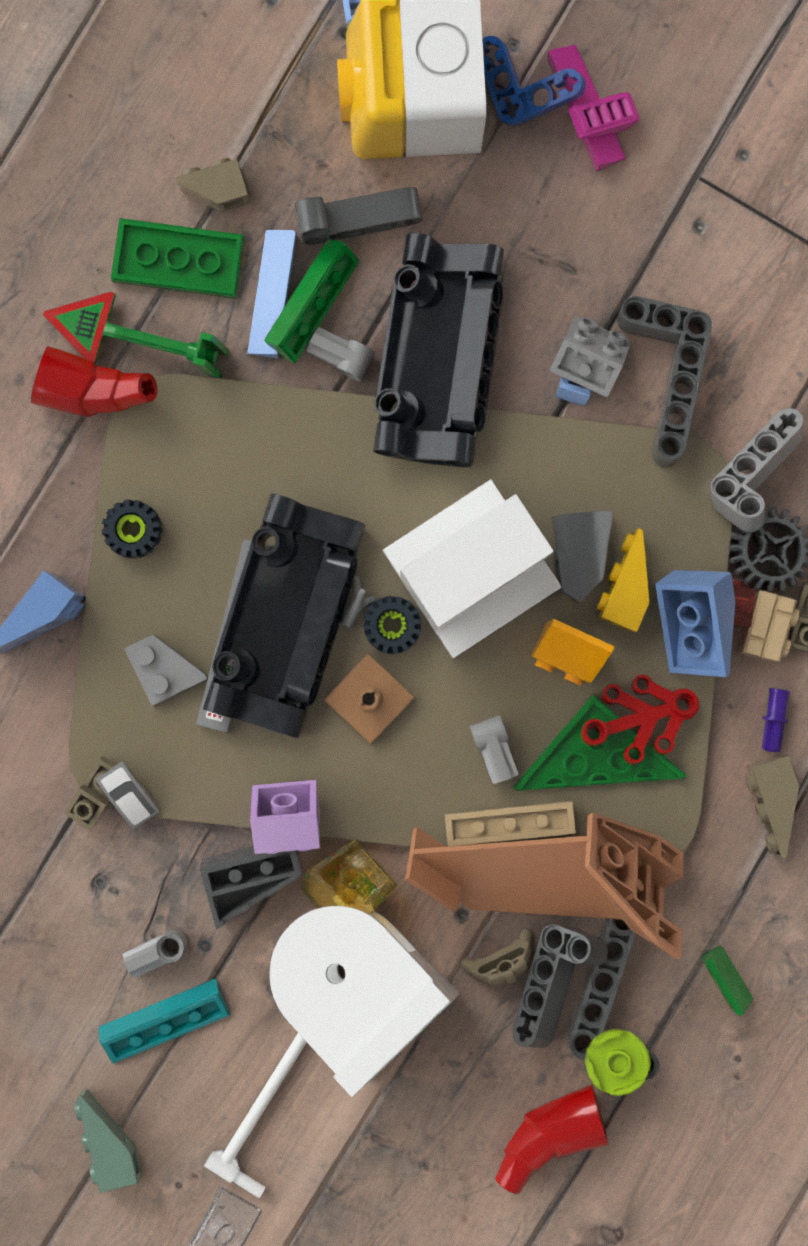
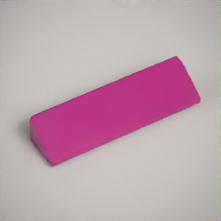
M576 45L548 51L547 60L553 74L570 68L575 69L585 79V92L577 100L567 104L569 109L599 99ZM569 77L566 79L567 85L561 87L560 90L564 88L570 92L574 90L573 85L577 81ZM586 113L585 116L588 121V124L590 127H592L589 117ZM615 133L582 139L596 172L626 159Z

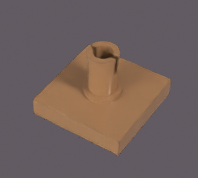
M367 654L324 701L371 744L414 697Z

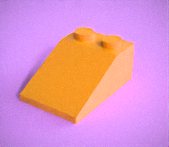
M552 619L545 623L530 657L536 659L535 666L550 673L556 668L566 673L564 676L565 680L581 686L583 681L592 683L612 654L615 646L556 619Z

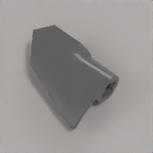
M611 510L568 513L552 517L556 550H554L553 554L555 574L560 579L562 593L578 603L603 580L613 517Z

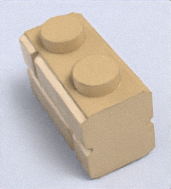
M756 591L739 653L774 663L780 662L781 657L786 658L791 646V640L787 639L789 628L795 627L800 612L799 609L795 608L797 601L766 591Z

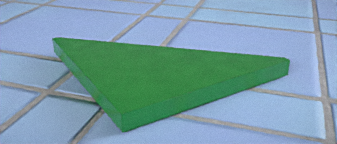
M592 694L512 788L516 791L684 779L686 774L664 755L657 754L649 742L645 746L643 760L636 765L628 764L624 760L623 753L628 746L632 745L637 734L632 728L607 736L606 740L599 746L592 747L585 744L581 739L580 732L587 721L599 719L606 723L620 718ZM589 729L588 736L591 739H597L598 732L595 729ZM635 749L629 750L630 758L638 760V751Z

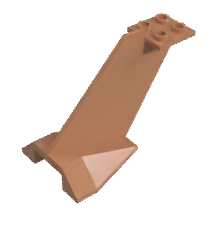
M596 813L588 815L587 836L445 846L419 827L413 829L405 880L452 912L458 910L460 902L471 910L623 919L630 930L675 959L682 957V929L663 917L664 888L683 878V852L661 836Z

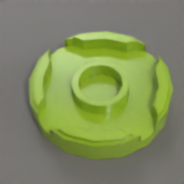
M618 1028L603 1031L596 1036L588 1046L585 1056L587 1074L595 1087L616 1096L631 1094L640 1088L646 1080L651 1065L648 1049L641 1039L628 1030Z

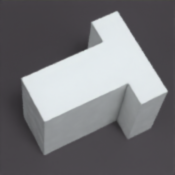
M491 479L383 549L384 555L452 659L562 588L544 561L554 552L518 496L515 494L505 501Z

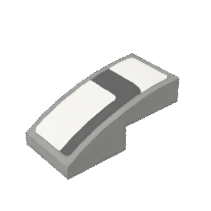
M124 760L96 778L101 789L132 829L160 812V809L143 784L140 785Z

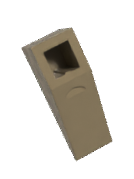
M782 754L748 765L749 774L745 775V780L751 793L755 792L759 803L755 805V811L760 823L765 822L768 835L764 836L770 854L775 853L776 857L783 860L787 858L799 784L790 756Z

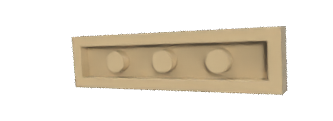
M573 801L444 814L447 846L576 834Z

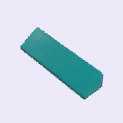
M213 979L101 1025L99 1027V1041L112 1064L230 1016V1011L217 980Z

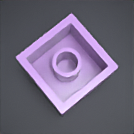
M316 780L252 785L250 824L255 854H276L278 852L295 850L309 851L320 848V807Z

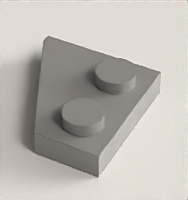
M151 635L124 648L152 706L208 679L204 672L192 665L155 635Z

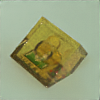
M355 838L308 869L301 890L317 909L328 906H345L364 911L370 915L396 888L397 884Z

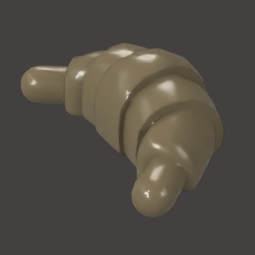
M523 929L519 939H515L513 944L483 959L477 958L472 960L464 958L461 961V967L477 979L490 983L491 986H499L504 983L508 985L513 984L517 981V977L528 969L527 964L531 955V940L533 937L532 931L530 929Z

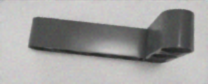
M632 296L624 301L618 313L617 323L619 327L627 333L675 344L652 448L654 461L663 467H669L681 458L686 449L711 334L712 321L706 313L699 310ZM626 311H637L641 319H630ZM657 318H667L670 321L671 326H661L658 323ZM688 325H698L702 334H693L689 330ZM681 355H692L695 359V364L685 363ZM682 383L686 385L689 394L682 395L678 393L675 389V384ZM668 414H678L682 419V424H672L669 421ZM669 443L673 445L676 454L673 456L665 454L661 444Z
M605 918L599 937L605 941L606 945L612 942L619 943L621 947L620 952L616 957H607L601 965L589 966L567 1032L566 1040L571 1052L582 1060H585L588 1046L577 1048L574 1046V1041L579 1035L585 1034L590 1036L591 1043L596 1036L604 1031L636 935L628 926H616L615 919ZM601 973H607L611 977L609 984L603 988L595 986L596 976ZM589 1004H598L600 1006V1013L594 1018H588L584 1015V1010ZM646 1046L651 1058L650 1070L646 1077V1080L656 1076L660 1064L651 1048Z

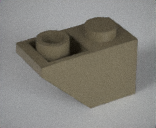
M222 158L213 162L211 167L204 169L199 167L189 168L183 171L181 176L176 177L183 193L219 212L250 203L237 159Z

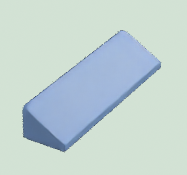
M266 230L247 353L249 355L279 359V353L268 346L264 339L288 301L297 242V232L294 230Z

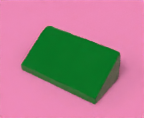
M718 945L703 954L701 960L732 1011L736 1015L741 1016L750 1006L753 997L724 948Z

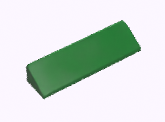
M333 239L326 241L264 339L268 346L294 364H296L314 332L320 326L360 262L344 242Z

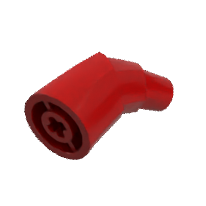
M47 346L34 380L31 404L91 417L98 413L120 412L132 406L152 402L157 396L158 386L155 378L149 373H123L118 369L96 366L93 361Z
M593 1085L561 1096L524 1114L523 1123L504 1149L506 1155L495 1177L496 1182L502 1188L511 1193L519 1194L532 1174L538 1172L552 1158L559 1159L587 1150L609 1146L603 1117Z

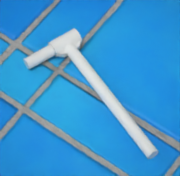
M299 1033L294 1038L225 1151L222 1149L212 1151L204 1164V1167L229 1183L234 1182L257 1198L261 1197L266 1187L240 1171L238 1160L235 1157L307 1042Z

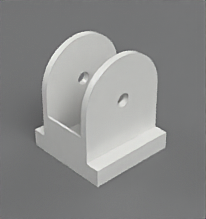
M353 905L322 907L296 919L279 938L270 963V985L279 1010L295 1030L334 1071L335 1075L333 1077L351 1097L381 1072L460 995L457 989L431 966L388 919L373 910L366 913ZM339 965L345 969V978H342L339 974Z

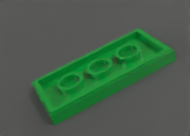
M119 218L111 281L114 283L236 299L245 236L242 234Z

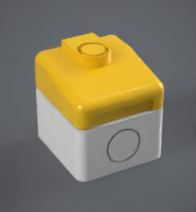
M361 0L346 31L347 59H337L341 121H351V138L354 154L361 159L403 157V153H406V157L481 153L486 121V93L480 0Z

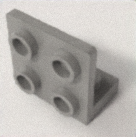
M574 316L550 371L608 397L624 365L632 342L621 332L615 330L608 331L598 326L594 320L588 317L580 318Z

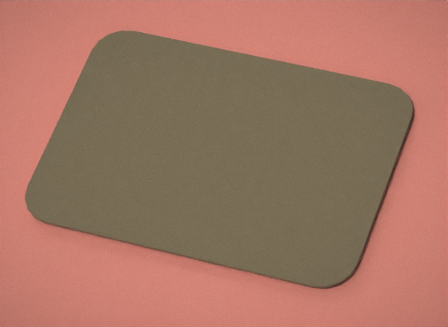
M178 373L152 375L158 386V393L154 401L111 413L106 429L68 742L70 768L80 787L88 778L99 758L104 756L116 765L123 760L125 761L140 785L143 784L160 809V812L153 816L156 818L251 828L252 785L316 780L320 807L321 837L410 847L413 829L419 827L447 846L444 816L446 813L573 801L576 834L489 843L587 836L588 815L591 813H596L661 836L682 852L692 842L701 816L716 676L669 673L655 583L673 570L727 572L728 546H730L732 522L713 508L710 490L711 482L727 464L722 455L703 438L689 434L686 449L681 458L674 465L663 467L657 464L652 456L657 428L487 409L484 428L481 432H477L472 467L441 466L392 458L373 452L376 428L379 422V413L375 409L376 396ZM397 402L392 406L391 411L396 408ZM669 443L661 444L665 454L672 456L676 454L673 445ZM490 479L505 501L515 494L518 496L553 551L556 550L553 516L591 511L611 510L613 512L603 580L580 603L562 593L560 588L453 659L383 553V549ZM722 492L719 495L727 497L730 496L732 493ZM271 493L288 497L309 507L366 524L356 553L358 565L355 576H358L360 579L361 589L366 591L363 599L374 596L377 601L386 596L402 597L412 603L419 612L421 619V631L417 641L411 648L396 654H387L377 650L366 638L363 627L364 617L368 608L374 603L365 606L360 611L351 628L340 623L317 697L312 706H308L299 738L281 734L235 718H231L228 732L196 725L207 680L152 706L124 648L142 639L155 635L192 665L204 672L207 677L209 676L243 540L252 541L254 533L260 529ZM127 499L131 501L138 500L155 510L162 524L160 525L163 530L159 538L161 541L159 545L156 544L155 550L152 553H147L142 558L135 557V559L115 553L106 545L105 537L102 535L101 530L104 529L102 521L103 518L106 519L108 509H113L115 507L114 504L117 502L122 503ZM128 521L124 527L125 535L131 534L136 537L140 533V524L138 522L133 524ZM640 528L643 530L650 603L638 631L632 633L598 619L601 611L597 610L596 607L602 593H609L613 582L608 579L616 562L621 564L625 552L621 551V547L628 533L633 535L634 531ZM274 536L269 537L265 544L274 547L276 540ZM553 552L544 561L556 577ZM354 582L352 583L348 599L343 611V615L345 614L350 604L354 589ZM390 616L383 623L384 630L386 632L393 631L394 634L398 633L402 627L399 618L393 620ZM556 619L615 646L612 654L592 683L583 681L582 685L578 686L565 680L564 676L566 673L556 668L550 673L535 666L536 659L530 656L547 621ZM367 654L414 697L371 744L324 701ZM644 674L649 676L652 682L672 692L681 688L689 689L699 699L697 714L693 718L682 722L674 739V749L669 754L664 755L686 774L684 779L516 791L512 788L592 694L620 718L635 713L617 703L609 705L603 701L602 691L609 684L618 685L623 692L653 707L665 704L648 693L637 695L633 692L631 687L632 681L638 675ZM644 680L637 681L639 689H647V684ZM609 689L607 690V696L610 699H617V692ZM678 700V708L687 710V703L684 700ZM500 715L509 739L508 746L519 775L493 784L485 766L483 755L481 752H478L469 726ZM670 716L657 721L648 740L652 746L655 739L663 735ZM640 726L634 727L632 729L638 732ZM662 739L659 741V747L662 750L669 749V744L666 740ZM110 802L107 808L118 812L112 802Z

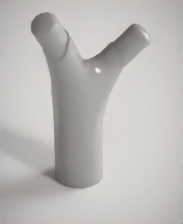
M358 576L354 577L352 598L340 621L341 624L349 628L353 626L360 611L365 606L376 601L374 596L363 599L366 591L361 589Z

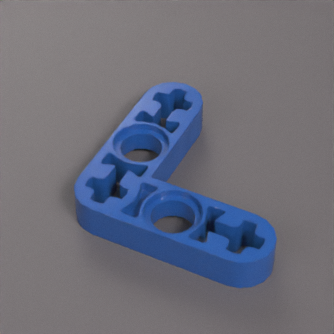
M487 36L482 39L485 80L497 115L507 125H521L577 100L585 92L586 82L584 77L575 69L570 68L563 69L521 89L506 44L496 36ZM491 45L499 48L495 52L497 62L501 64L499 66L495 65L491 57L486 56L490 52L489 46ZM501 73H508L510 76L509 85L505 89L498 90L495 86L496 77ZM569 77L577 81L573 85L574 90L572 92L566 88L557 91L560 96L557 99L556 92L551 86L552 84L559 89L567 85L566 79ZM540 89H546L549 93L547 103L543 106H536L533 100L535 93ZM509 96L512 104L519 107L515 111L516 117L513 118L510 115H506V112L510 110V106L506 99L502 98L500 100V97Z

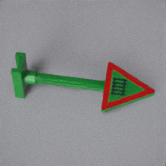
M107 292L43 312L44 317L85 359L93 361L95 364H97L105 337L185 356L187 360L193 361L192 363L206 375L213 378L222 377V373L215 368L218 355L228 356L229 349L214 335L203 332L200 334L198 343L191 342L189 344L110 324L109 319L116 298V294L113 292Z

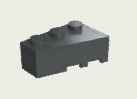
M254 846L202 859L200 872L216 930L236 915L250 909L258 901L266 896L269 897L302 876L303 864L299 851L255 854Z

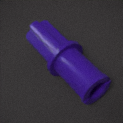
M769 688L767 713L762 718L765 720L762 749L764 751L780 752L784 723H788L785 717L790 691Z

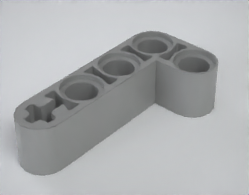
M786 408L779 411L711 482L710 490L713 508L745 532L758 531L765 523V502L755 490L802 441L803 417L798 410ZM765 448L773 449L772 452H763L761 450ZM743 470L753 471L751 474L740 473ZM722 492L732 493L730 496L727 497L719 495ZM746 510L757 511V513L753 515H747L743 512H745Z

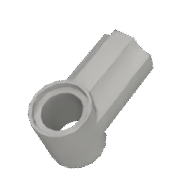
M319 327L314 332L307 349L308 354L335 366L339 372L357 381L362 380L375 354L372 349L357 341L344 340Z
M500 715L470 725L478 752H481L492 783L502 782L519 775L508 746L509 739Z
M174 928L123 952L124 964L128 973L134 979L162 965L176 962L187 951L189 939L185 932ZM168 938L175 939L180 947L179 952H170L165 946V940Z

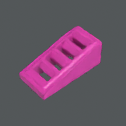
M629 92L577 105L568 110L579 139L625 131L639 121L638 112ZM586 113L589 117L592 127H590L588 124V121L585 116Z

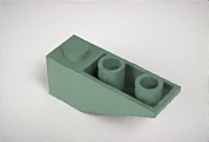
M83 1090L77 1097L78 1101L75 1102L74 1107L77 1120L83 1121L85 1133L82 1134L84 1150L86 1153L90 1152L93 1163L90 1165L92 1183L98 1184L99 1193L138 1184L142 1172L134 1142L88 1090Z

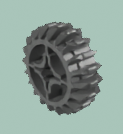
M776 507L769 509L768 517L765 512L764 525H773L783 529L787 533L784 537L775 538L769 531L765 532L763 528L755 532H745L738 527L737 529L742 534L732 533L730 535V538L738 542V544L728 546V551L737 552V556L730 558L729 563L735 564L739 562L740 567L735 569L734 574L736 576L743 572L747 574L742 581L744 585L749 584L754 579L753 590L759 591L763 584H765L766 592L772 593L774 586H776L779 592L786 591V583L790 587L797 586L795 576L800 579H804L807 576L801 567L808 568V560L805 559V556H808V549H806L808 537L804 539L802 534L808 531V526L805 525L798 529L796 525L799 523L800 517L795 516L788 521V510H783L779 518ZM754 533L757 551L749 559L747 546L750 536ZM793 542L795 554L793 562L788 568L785 551ZM783 543L777 547V552H774L777 554L776 557L770 555L760 558V556L766 553L765 549H768L766 544L772 546ZM763 562L769 563L773 569H778L781 575L768 576L762 574L755 569V566Z

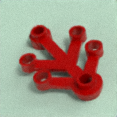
M644 674L638 675L631 684L633 692L637 695L648 693L665 703L653 707L623 692L618 685L609 684L602 691L603 701L609 705L617 703L635 713L606 723L599 719H591L581 728V739L585 744L595 747L601 745L609 735L640 726L632 745L628 746L623 753L624 760L628 764L636 765L644 758L645 746L657 721L670 716L663 735L657 737L653 743V748L657 754L667 755L674 749V739L682 722L693 718L699 710V699L694 692L685 688L672 692L652 682L649 676ZM638 680H644L646 682V690H641L638 688ZM607 690H615L617 692V699H610L607 696ZM678 700H684L687 703V710L678 708ZM589 729H595L598 732L597 739H591L588 736ZM663 739L668 742V750H662L659 747L660 740ZM629 750H637L639 753V759H631L629 756Z

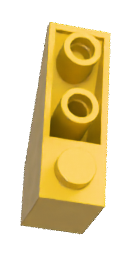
M640 528L636 529L633 535L630 533L626 535L621 547V551L625 552L621 564L617 562L614 564L608 579L613 582L609 593H602L596 607L597 610L601 611L598 619L632 633L638 631L650 603L643 530Z

